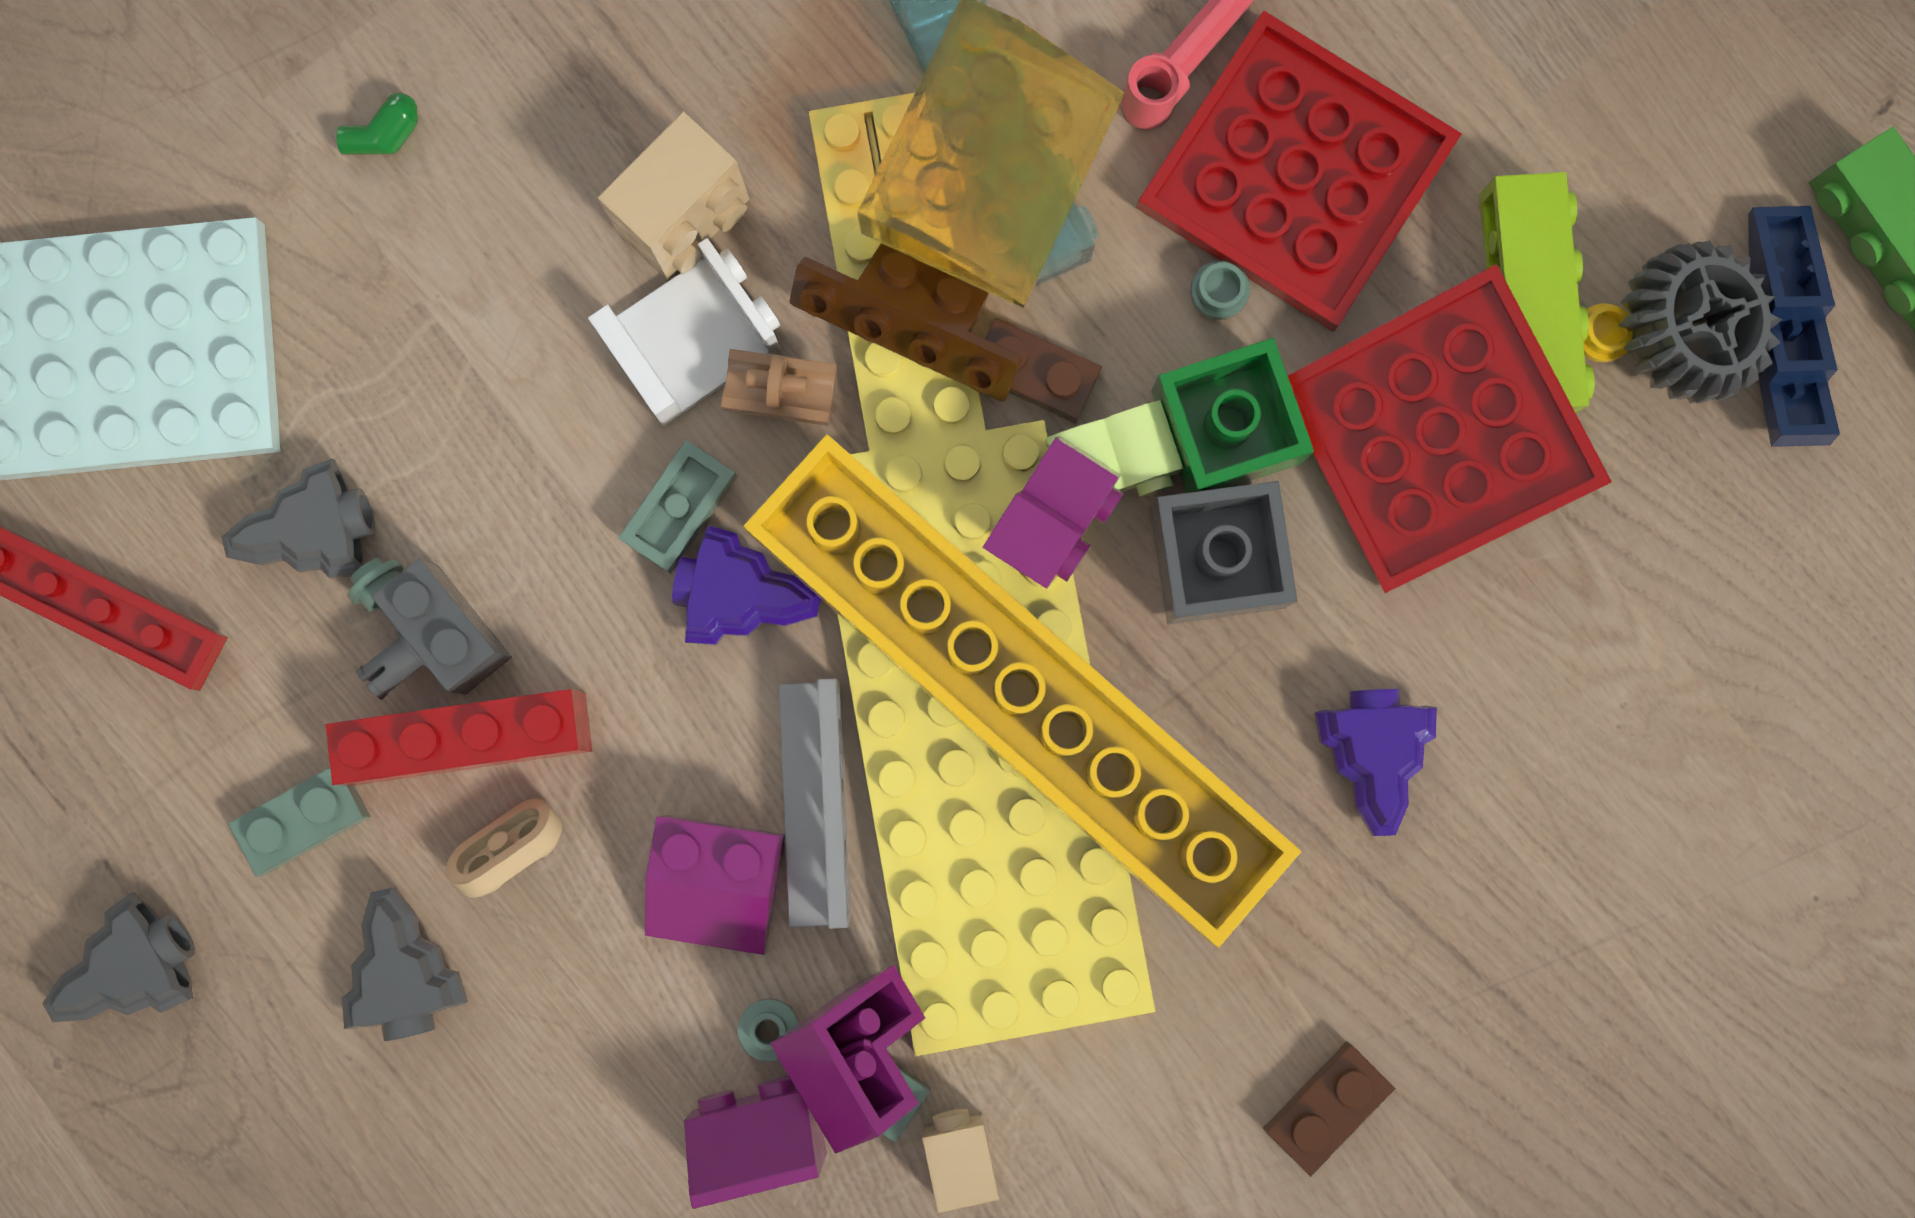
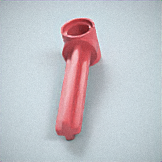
M1209 0L1163 54L1152 52L1149 56L1139 59L1129 72L1121 101L1122 112L1126 120L1133 126L1144 130H1152L1164 125L1169 120L1174 106L1190 88L1188 76L1255 0ZM1153 87L1162 93L1163 98L1156 100L1146 98L1138 89Z

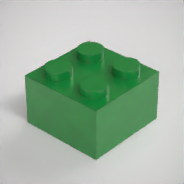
M1274 337L1160 374L1151 390L1154 400H1161L1183 466L1180 475L1187 493L1234 487L1301 465L1314 452Z

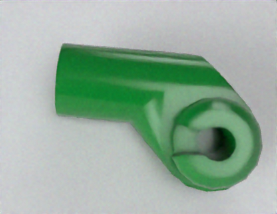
M394 93L387 97L368 125H339L336 139L341 155L394 154L399 151L414 131L418 122V106L414 99L405 93Z

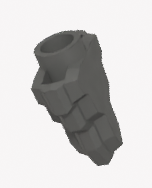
M329 459L303 469L300 482L278 490L270 509L246 515L222 536L225 555L230 559L262 566L285 561L296 571L322 570L328 578L336 579L352 576L363 565L360 538L374 535L375 521L371 505L364 491L361 488L348 491L335 459Z
M396 887L371 892L361 924L365 950L351 965L352 990L342 997L344 1029L381 1025L384 1041L401 1039L435 1030L434 1013L446 1008L458 1007L468 1002L459 971L446 968L439 945L421 937L416 913Z
M130 893L104 912L105 926L85 941L83 961L61 974L42 1004L52 1022L88 1020L108 1009H113L125 1015L133 1014L149 1006L160 1013L193 999L192 981L184 963L195 953L193 940L178 918L172 914H165L158 918L150 906L142 901L136 893Z

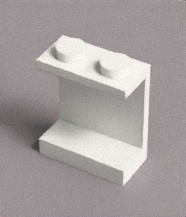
M708 238L698 243L704 258L690 271L684 274L680 273L617 316L607 304L588 317L663 426H666L725 386L730 349L772 354L780 349L773 332L781 326L778 319L761 296L753 301L748 297L740 285L741 282L747 279V276L730 250L727 248L718 254Z

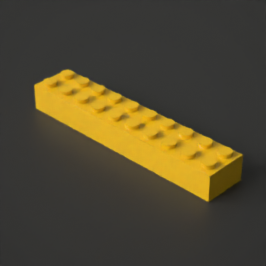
M828 434L824 436L743 526L757 543L1210 944L1219 948L1302 852Z

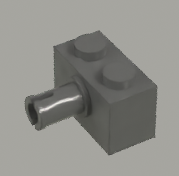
M418 558L371 596L398 630L396 632L398 639L367 664L360 666L356 673L361 681L364 682L367 679L370 681L366 687L381 700L421 666L429 669L446 691L466 695L510 660L512 656L443 570L435 564Z

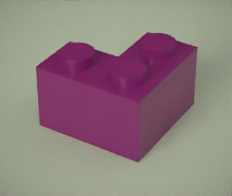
M1055 437L1022 491L1015 494L982 548L1046 589L1057 576L1067 582L1091 546L1081 539L1094 518L1105 524L1124 493L1114 487L1121 474L1063 437Z
M894 965L850 986L770 1043L835 1154L879 1137L919 1104L886 1049L926 1018Z

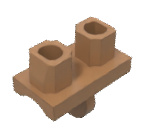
M730 349L721 409L729 412L829 426L838 369L837 364Z

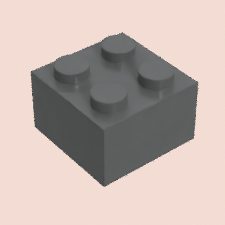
M1279 481L1156 498L1150 507L1167 625L1285 609L1298 602Z

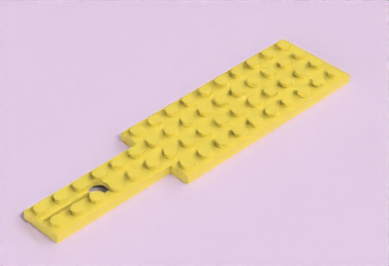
M924 92L809 111L837 271L858 280L882 243L895 250L906 251L915 259L958 278ZM872 120H874V125H875V131H876V136H877V142H878V147H879V153H880V158H881V164H882V169H883V175H884V180H885V186H886V191H887V197H888V202H889V208H890V213H891V219H892V224H893V230H894V235H895V241H894V238H893V232H892V227H891V221H890V216H889V210H888V205H887V200H886V194H885V189H884V183H883V178H882V172H881V167H880V161H879V156H878V150H877V145H876V139H875V134H874V128H873ZM848 331L869 451L850 455L1090 665L1074 575L1072 574L1067 582L1057 576L1046 589L982 548L1015 494L1023 490L1048 450L1045 442L1047 438L1045 421L1041 420L986 430L979 392ZM838 614L900 973L926 1017L911 1029L915 1056L1156 1012L1130 873Z

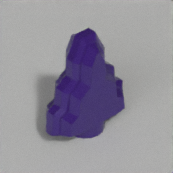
M709 525L704 533L697 558H680L672 590L673 605L687 607L685 643L717 645L724 635L748 636L762 623L789 626L818 617L821 598L795 575L772 571L763 553L741 546L737 533Z
M1399 689L1349 692L1350 707L1315 712L1319 743L1332 749L1336 772L1352 782L1355 808L1371 836L1396 835L1409 806L1408 780L1423 768L1424 745L1436 738L1437 707L1400 705Z

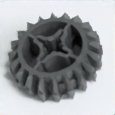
M1710 240L1705 242L1698 241L1693 244H1678L1665 250V254L1661 253L1650 258L1642 266L1643 271L1635 274L1634 278L1628 281L1633 292L1627 294L1620 303L1631 315L1625 317L1618 326L1628 331H1633L1632 340L1623 349L1637 352L1640 360L1634 371L1651 372L1650 388L1662 389L1667 387L1669 399L1682 400L1687 398L1690 404L1695 402L1702 404L1714 399L1720 401L1735 396V392L1749 388L1754 382L1759 380L1758 373L1763 372L1766 367L1773 364L1767 352L1780 344V341L1770 332V328L1776 326L1782 319L1770 313L1769 305L1776 296L1765 294L1761 287L1766 274L1752 275L1749 272L1750 257L1734 258L1731 245L1714 248ZM1703 319L1707 320V324L1703 323L1697 326L1692 325V321L1697 322Z

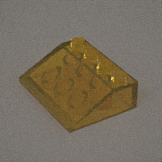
M960 0L858 209L861 234L1024 308L1121 105L1125 92L1020 20L976 0Z

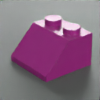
M668 815L656 816L646 873L645 936L765 955L785 834Z
M789 1076L771 1079L758 1084L759 1094L735 1099L734 1091L729 1090L711 1094L697 1100L699 1109L692 1110L684 1120L689 1197L692 1209L819 1178L827 1155L823 1132Z

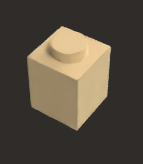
M955 1109L933 1116L934 1125L923 1127L922 1140L938 1214L999 1200L998 1186L983 1115L970 1117L968 1109Z

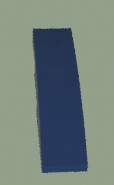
M1811 206L1752 207L1748 214L1749 272L1752 275L1766 274L1761 287L1765 294L1776 296L1769 305L1770 313L1782 319L1776 326L1770 328V332L1780 341V344L1767 352L1773 364L1766 367L1763 372L1758 373L1771 447L1831 445L1840 435L1828 381L1838 369L1825 318L1835 307V302Z

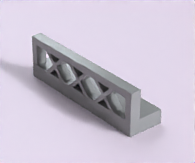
M837 679L817 680L818 683L779 685L789 927L829 925V929L848 928L851 924L840 682Z

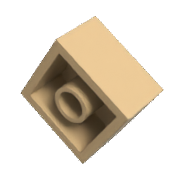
M684 111L597 197L619 235L668 281L678 271L682 274L690 271L703 257L698 243L706 238L710 240L719 230L726 232L734 227L745 214L747 209L745 203L749 200L737 160Z

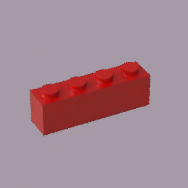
M573 689L325 724L332 785L356 786L593 752L585 692Z

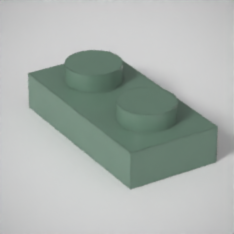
M685 440L618 539L672 574L680 558L687 552L738 477L737 474Z
M329 767L233 820L228 825L255 877L269 874L371 816L355 786L332 785Z

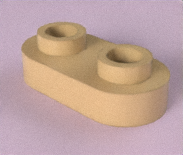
M534 798L519 803L466 839L454 850L446 865L447 879L462 894L470 898L481 897L496 891L510 878L552 852L562 833L563 824L561 818L542 799Z

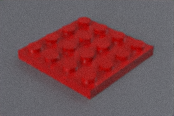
M1263 10L1143 192L1136 208L1218 260H1224L1237 266L1246 274L1248 279L1334 332L1462 133Z
M1497 264L1288 375L1314 449L1313 454L1384 593L1612 483Z

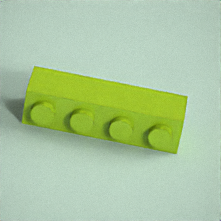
M1566 172L1495 176L1479 194L1485 268L1488 269L1495 264L1498 265L1577 414L1589 406V400L1594 393L1595 379L1592 367L1589 364H1585L1583 342L1588 336L1589 318L1586 308L1579 305L1578 284L1582 279L1583 259L1578 248L1574 249L1572 227L1577 218L1576 196L1573 191H1568Z

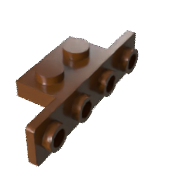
M882 243L858 280L808 257H803L797 265L789 300L792 306L998 401L1003 402L1006 400L1022 361V357L1019 354L971 333L984 310L989 292Z

